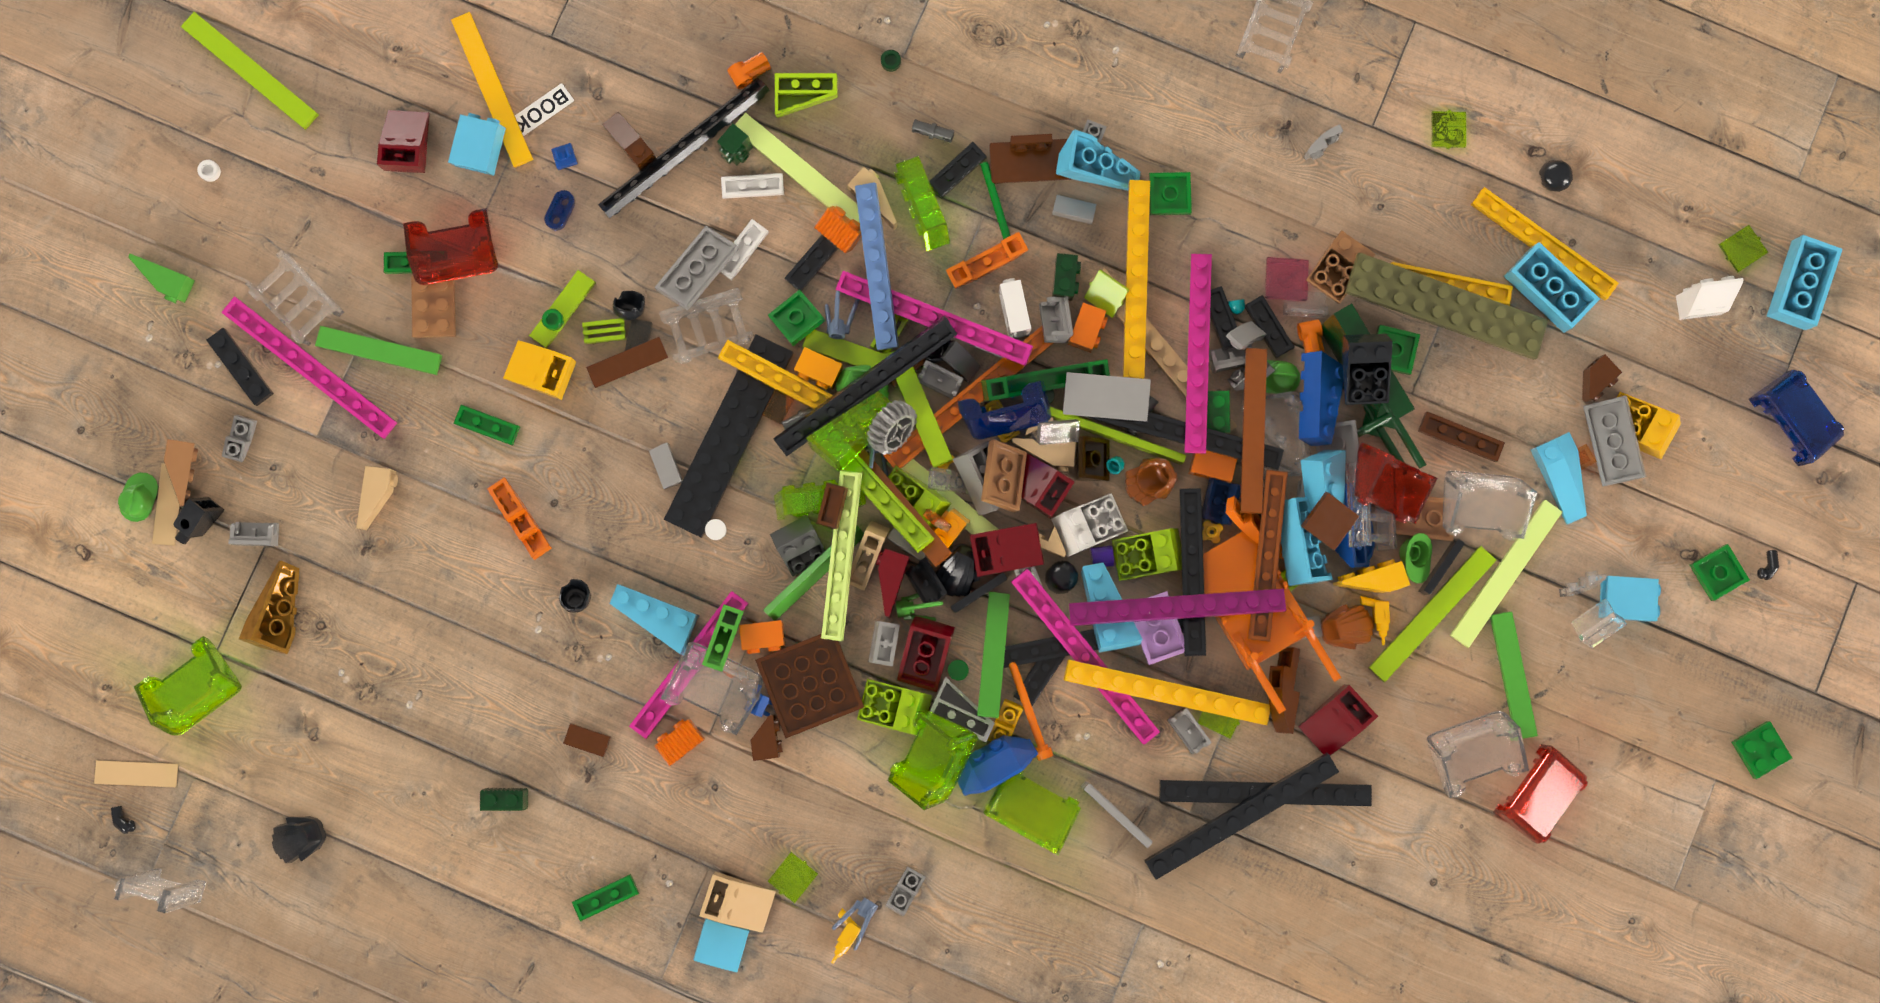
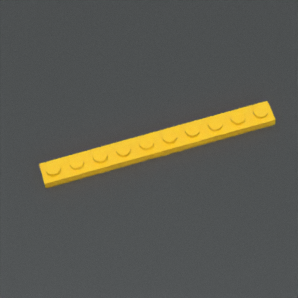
M1129 180L1125 287L1130 290L1125 297L1123 377L1140 379L1145 378L1150 181Z
M1073 660L1067 661L1064 681L1262 725L1268 724L1270 715L1269 704Z

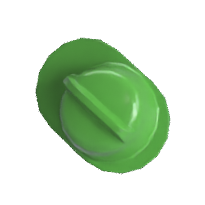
M1267 360L1275 371L1266 377V393L1289 394L1295 391L1300 383V373L1297 367L1286 361Z
M140 472L127 480L123 492L118 498L121 514L126 519L139 522L145 520L150 515L158 493V484L152 475Z
M1417 533L1411 539L1404 541L1399 550V556L1405 565L1407 576L1416 584L1426 581L1430 573L1432 543L1430 538L1424 533Z

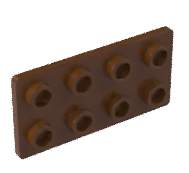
M1052 134L1011 136L1010 142L990 143L992 182L994 184L1072 180L1056 174L1059 153L1067 139H1052Z

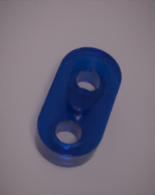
M558 191L545 214V223L551 230L558 231L563 229L573 211L575 198L569 191ZM567 199L568 204L562 205V201ZM555 218H560L557 224L553 223Z

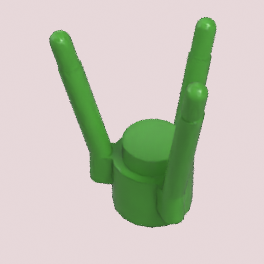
M917 593L901 597L900 601H896L898 618L904 617V620L914 619L915 615L911 614L915 613V609L939 606L943 602L914 604L910 600L919 598ZM916 615L919 617L936 621L935 617Z

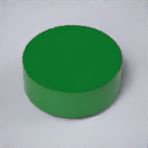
M549 309L542 315V323L547 329L555 331L563 326L564 317L558 310Z
M954 660L948 666V674L954 680H963L969 673L968 665L963 660Z

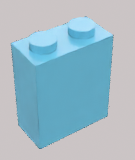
M468 113V116L460 114L448 163L459 168L494 176L506 128L499 124V120L487 118L486 121L480 119L481 116Z
M1620 576L1601 577L1599 618L1646 622L1657 621L1660 616L1658 597L1661 593L1659 579Z

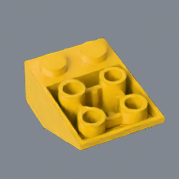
M518 340L503 379L562 400L576 361L572 357Z
M1619 392L1617 397L1627 396L1640 451L1662 459L1681 425L1680 415Z
M1394 559L1378 563V568L1376 569L1374 566L1357 570L1358 575L1352 572L1337 577L1338 581L1334 582L1333 586L1374 593H1386L1409 586L1410 582L1402 561L1395 562Z

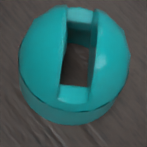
M1245 299L1228 301L1233 314H1240L1244 311Z
M1119 456L1112 457L1106 463L1108 471L1112 474H1119L1125 465L1124 460Z

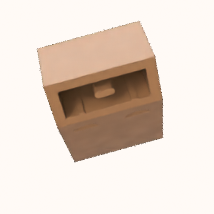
M1341 230L1324 252L1306 281L1340 304L1347 295L1345 291L1356 255L1363 253L1374 257L1376 254Z
M167 439L164 464L179 506L183 507L184 503L190 498L191 490L186 489L188 482L192 483L194 469H190L191 462H196L198 449L194 448L195 443Z

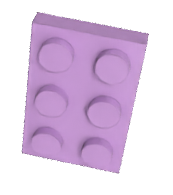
M1165 591L1163 593L1148 598L1169 597L1168 592ZM1177 619L1134 622L1143 639L1141 647L1148 665L1184 653V636Z

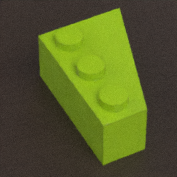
M775 73L776 118L838 98L837 73Z

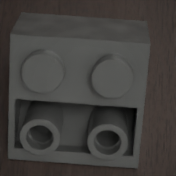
M807 515L770 534L777 551L792 577L806 570L826 551Z

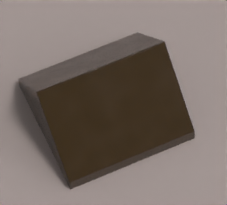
M1079 436L1077 439V481H1110V472L1106 467V463L1110 459V440Z

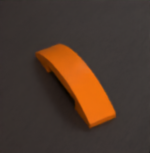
M1017 232L975 257L946 269V272L956 289L999 269L1027 252L1028 248L1020 232Z

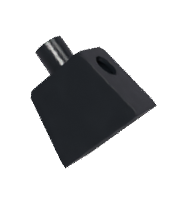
M209 497L188 499L173 523L174 527L179 530L175 539L182 544H187L190 538L205 535L223 513L224 509Z

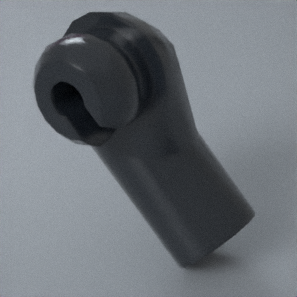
M1776 550L1766 552L1768 564L1765 568H1760L1757 571L1759 579L1770 580L1778 571L1779 559Z
M122 806L111 808L114 827L124 834L133 832L135 830V822L124 819Z

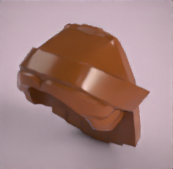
M1143 459L1139 467L1126 471L1125 489L1131 499L1133 498L1137 503L1139 502L1142 506H1146L1157 498L1166 499L1177 482V473L1167 459Z
M1345 604L1328 613L1321 620L1322 638L1327 644L1334 647L1356 649L1357 644H1366L1371 641L1374 621L1363 605H1355L1349 608Z

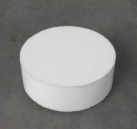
M212 160L202 161L197 168L198 175L209 182L218 179L221 173L219 165Z
M710 520L705 526V533L712 540H720L726 535L727 528L721 520Z

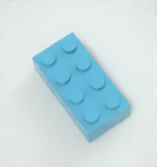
M1806 235L1792 240L1767 317L1803 330L1816 327L1843 249Z
M1540 242L1532 246L1503 276L1563 333L1572 329L1600 300L1594 292Z

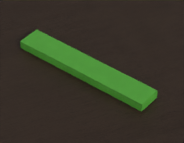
M320 326L315 346L433 375L438 374L442 359L441 354Z
M857 525L854 546L864 536V532ZM832 545L764 608V612L770 618L776 621L829 571Z
M989 592L977 716L999 718L1010 594Z
M1505 612L1491 615L1490 621L1515 740L1538 736L1513 613Z

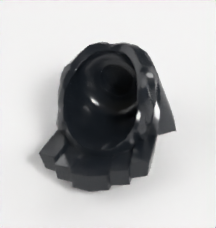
M959 543L950 549L952 554L940 564V568L936 572L937 577L947 591L946 595L952 597L969 595L973 583L980 581V576L977 577L972 547Z
M311 816L286 818V823L273 828V849L285 863H292L298 858L302 862L319 850L326 840V832L322 822L318 818Z

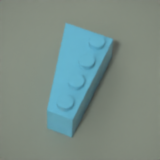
M1104 563L1082 567L1081 576L1087 602L1122 600ZM1134 622L1092 624L1099 653L1138 646L1143 640Z

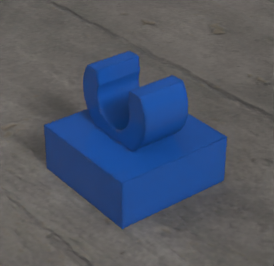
M571 143L551 149L558 170L578 164Z
M754 691L746 711L761 718L763 715L770 716V713L765 711L768 704L772 705V702L769 700V697Z

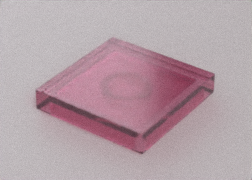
M1267 257L1265 298L1307 301L1308 282L1306 279L1308 277L1309 260Z

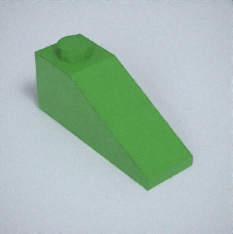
M129 254L128 258L153 287L165 295L164 299L176 303L177 300L186 302L195 280Z
M725 604L723 605L702 663L703 666L720 672L723 671L744 611Z

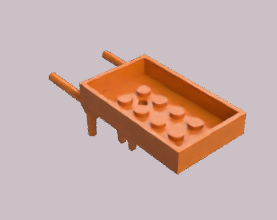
M1243 531L1203 554L1204 594L1253 591L1258 544ZM1278 570L1276 589H1284L1286 611L1273 612L1270 642L1248 639L1251 614L1215 616L1246 670H1253L1277 712L1280 714L1286 708L1259 665L1261 662L1307 637L1333 681L1341 679V676L1314 634V629L1312 628L1314 621L1306 618L1288 589L1287 581L1283 580L1281 572Z

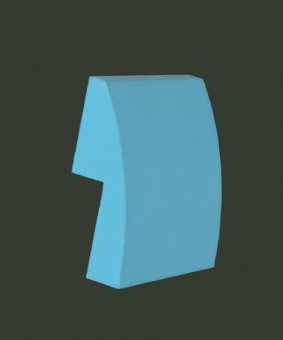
M705 918L693 960L713 967L738 972L749 930Z

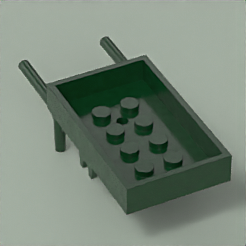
M1352 303L1335 312L1321 324L1324 339L1338 362L1342 365L1343 335L1370 334ZM1391 369L1389 403L1362 404L1365 416L1362 427L1357 429L1358 438L1365 434L1380 437L1402 475H1405L1410 470L1384 427L1397 431L1419 469L1427 464L1399 419L1415 410Z

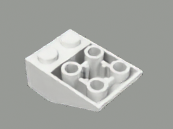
M1727 276L1721 278L1720 281H1714L1713 278H1709L1691 285L1690 288L1683 289V292L1676 296L1679 319L1717 316L1728 312L1744 281L1743 278L1735 279L1734 276Z
M1112 493L1063 512L1051 519L1059 534L1067 557L1128 532Z

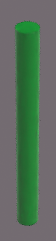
M984 162L980 166L1004 240L1011 236L996 186L992 182L989 164Z

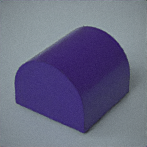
M1112 546L1090 548L1092 564L1104 563L1105 567L1114 566Z

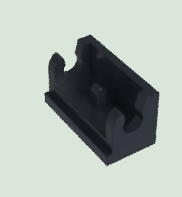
M926 557L920 560L917 565H911L908 571L905 572L923 603L937 602L945 598L947 591Z

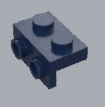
M1210 478L1202 507V519L1217 524L1232 525L1233 521L1226 514L1227 499L1235 496L1239 500L1241 485Z

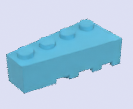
M1322 450L1300 460L1305 497L1308 498L1311 511L1325 491L1345 505L1346 450Z
M1307 497L1285 500L1281 545L1282 557L1286 568V579L1289 586L1333 580L1332 574L1327 573L1325 564L1328 563L1326 555H1321L1319 548L1321 541L1301 527L1311 512Z
M617 584L610 601L613 607L679 654H684L699 615Z

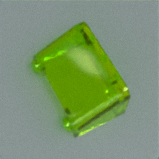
M202 636L192 644L191 652L194 657L163 680L157 677H147L134 686L149 723L170 735L183 734L235 696L242 688L237 676L211 640L205 636Z
M928 710L919 711L913 718V726L918 732L906 759L892 765L887 781L920 808L927 810L945 802L950 797L976 744L978 736L959 724Z
M1024 771L997 785L982 810L983 813L1050 852L1059 855L1081 810V807L1078 806L1080 802L1068 796L1067 800L1023 776Z

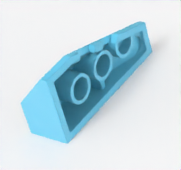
M1073 130L1059 153L1056 169L1057 175L1127 191L1129 180H1140L1141 172L1123 158L1120 159L1113 154L1109 147H1104L1097 142L1098 139L1093 135Z

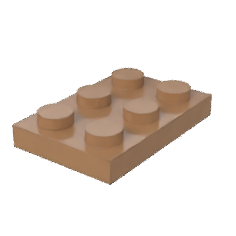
M453 274L411 276L412 337H456L455 276Z
M995 439L989 441L981 501L1014 513L1020 511L1026 451Z
M1394 492L1389 534L1412 537L1417 533H1424L1432 540L1453 542L1458 500Z

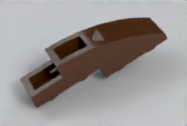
M1287 647L1280 651L1277 666H1270L1269 682L1286 708L1284 712L1279 714L1269 698L1271 717L1277 733L1293 734L1300 696V692L1294 691L1300 649L1295 647Z

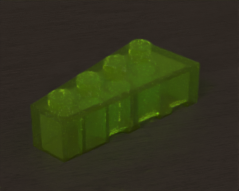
M919 156L895 164L897 172L894 173L898 185L902 184L903 190H901L903 199L905 202L908 201L910 205L908 207L912 219L915 218L916 231L918 236L922 237L927 252L949 244L947 223Z
M879 391L806 437L810 448L838 472L842 471L869 443L867 441V432L870 430L869 425L872 424V419L877 416L882 407H886L892 401Z
M836 480L823 481V485H815V482L803 484L801 488H795V485L783 486L782 490L774 495L777 520H783L787 515L801 517L810 514L809 512L819 514L826 483L836 485L839 483H836ZM860 490L859 507H863L866 505L865 494Z

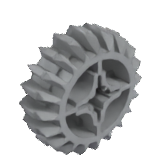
M894 400L892 403L889 402L886 407H882V410L872 419V424L869 425L870 430L867 432L869 445L883 455L896 452L899 447L901 448L907 442L911 432L915 430L914 425L917 423L915 410L901 400Z

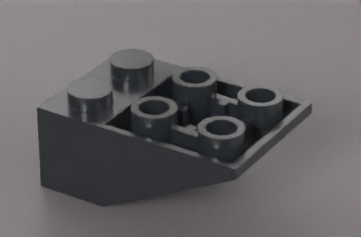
M1387 334L1343 335L1342 360L1346 405L1389 403L1393 341Z

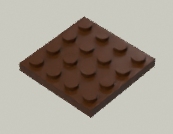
M819 634L755 660L785 739L864 708L839 641L822 639V634Z

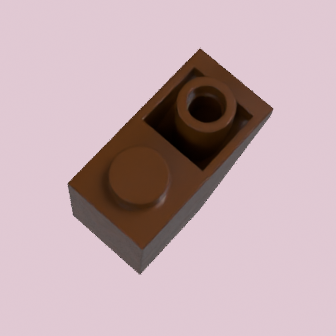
M1606 354L1598 357L1583 371L1582 400L1585 403L1591 400L1597 401L1604 395L1602 391L1607 386L1611 388L1619 381L1617 377L1622 371Z
M775 715L768 716L750 740L753 761L779 758L780 753L783 752L782 740H778L777 732L780 731V723L778 719H775Z

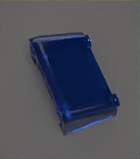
M1787 371L1749 398L1754 407L1761 405L1765 408L1763 411L1765 414L1770 413L1793 443L1794 446L1790 449L1793 452H1797L1792 458L1797 466L1814 463L1844 437L1843 425L1836 421L1807 382V377L1802 371Z
M1044 381L1033 382L1023 388L1022 398L1024 403L987 412L986 406L981 407L979 402L974 399L958 401L960 413L971 436L978 440L1047 423L1052 416Z

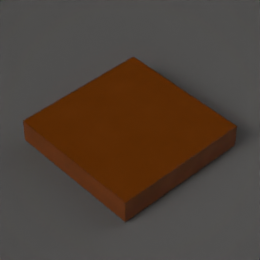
M1325 491L1301 527L1335 551L1357 521L1359 515Z

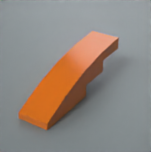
M505 477L487 488L504 518L510 523L517 537L523 542L534 560L552 549L541 529Z
M1235 496L1228 498L1226 514L1238 528L1258 544L1261 517L1258 514L1240 513V502ZM1280 543L1279 558L1283 559L1282 545Z

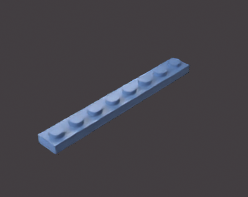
M874 182L855 186L876 347L877 350L897 348L899 344L877 184Z

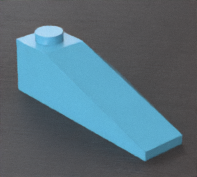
M1570 432L1530 449L1559 510L1562 511L1566 525L1586 517L1579 451Z

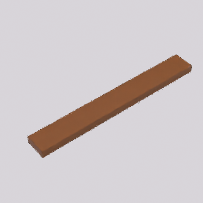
M1245 349L1240 513L1262 514L1267 349Z
M849 432L843 439L869 466L870 455ZM874 461L873 468L870 469L933 536L934 540L922 551L934 566L937 567L952 552Z
M1266 470L1253 591L1276 589L1288 472ZM1273 612L1251 614L1248 639L1270 642Z

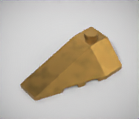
M283 561L277 563L245 621L239 640L257 647L288 654L296 629L294 627V615L297 614L295 598L296 594H298L299 568Z

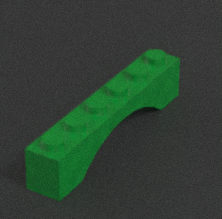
M1108 359L981 380L984 401L1064 388L1067 372L1110 376Z

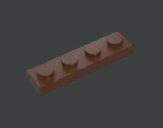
M1428 411L1425 412L1418 430L1420 433L1493 462H1498L1505 444L1503 441Z

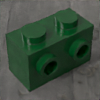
M734 123L717 141L718 151L722 154L721 157L728 164L733 162L736 166L740 162L744 163L750 155L749 152L753 148L749 136Z
M1057 253L1052 297L1066 296L1068 301H1072L1074 294H1078L1079 282H1075L1076 274H1080L1081 262H1078V255Z

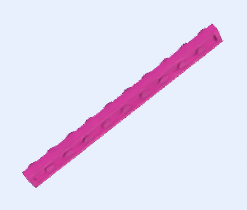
M1191 254L1185 453L1206 454L1212 254Z
M843 271L835 290L871 304L868 280ZM891 290L894 314L927 327L945 316L957 333L954 338L1026 366L1033 349L1032 345Z
M234 296L221 312L380 437L385 439L398 423Z
M1027 568L1011 581L1075 661L1108 668L1079 631L1070 625V620ZM1098 688L1143 745L1160 733L1130 695Z

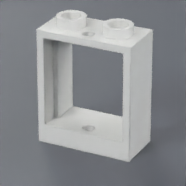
M1015 278L1006 279L1000 284L999 297L1008 336L1014 339L1029 336L1031 324L1021 280L1015 281Z

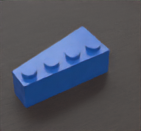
M1323 351L1302 353L1301 361H1305L1304 371H1301V380H1304V392H1300L1303 411L1299 413V439L1310 446L1332 445L1344 383L1343 365Z

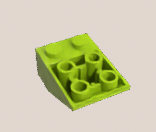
M895 465L888 478L931 529L936 527L939 523V518L949 508L951 502Z
M1169 528L1112 540L1119 581L1182 570L1181 540L1178 528Z
M867 679L862 697L864 708L859 709L857 720L922 736L932 695Z

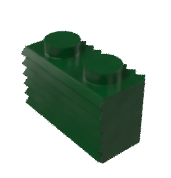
M485 788L480 791V811H523L528 809L527 788Z

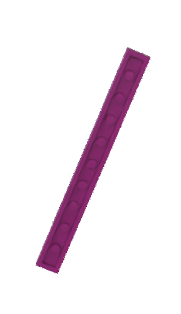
M1284 589L1069 603L1071 626L1286 611Z

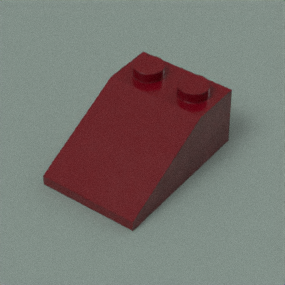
M884 549L883 553L879 552L876 565L879 566L878 571L884 613L886 617L890 618L910 558L907 555Z
M915 615L910 625L897 681L937 692L955 627Z

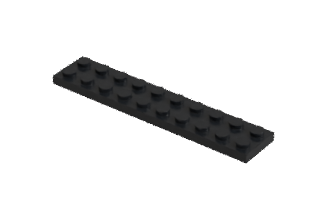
M755 334L748 349L750 352L784 370L793 355V351ZM740 370L737 371L663 520L700 538L703 537L705 526L712 519L776 389Z

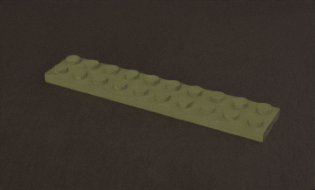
M1363 253L1356 255L1345 291L1346 294L1533 360L1538 358L1548 320Z

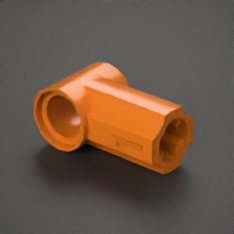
M761 52L745 62L740 61L728 68L727 72L737 89H743L752 83L754 78L770 70L771 66L766 56Z
M1316 319L1298 323L1297 332L1300 341H1303L1305 353L1317 351L1325 353L1321 338L1323 330L1320 320Z

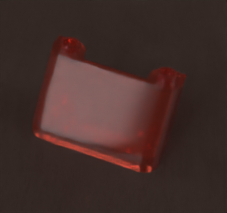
M487 208L472 211L468 216V225L428 232L426 225L422 222L412 221L403 223L407 258L413 277L418 284H435L488 274L497 270L498 260Z
M1361 442L1357 452L1354 496L1358 497L1356 501L1366 506L1371 503L1395 514L1394 519L1406 524L1407 520L1416 524L1438 478L1394 458L1393 455Z
M1541 744L1535 752L1539 755V759L1535 758L1533 760L1535 764L1514 794L1506 798L1509 802H1506L1504 806L1498 804L1493 813L1537 844L1545 843L1550 838V831L1577 793L1584 790L1588 784V781H1586L1587 776L1555 747Z

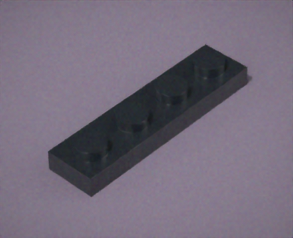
M221 328L206 339L255 406L260 405L274 394L225 328Z

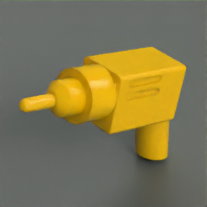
M1360 596V604L1372 607L1376 631H1379V636L1382 637V645H1385V637L1387 636V631H1389L1390 623L1389 601Z
M843 908L838 914L839 918L846 913ZM850 916L844 921L846 926L837 939L838 943L834 951L835 956L831 963H834L843 953L846 954L861 930V927Z

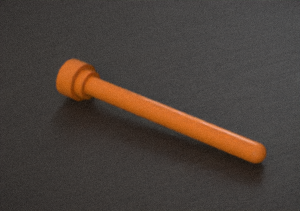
M1011 662L1009 669L1037 744V760L1041 761L1054 755L1052 749L1044 742L1018 666L1015 662Z

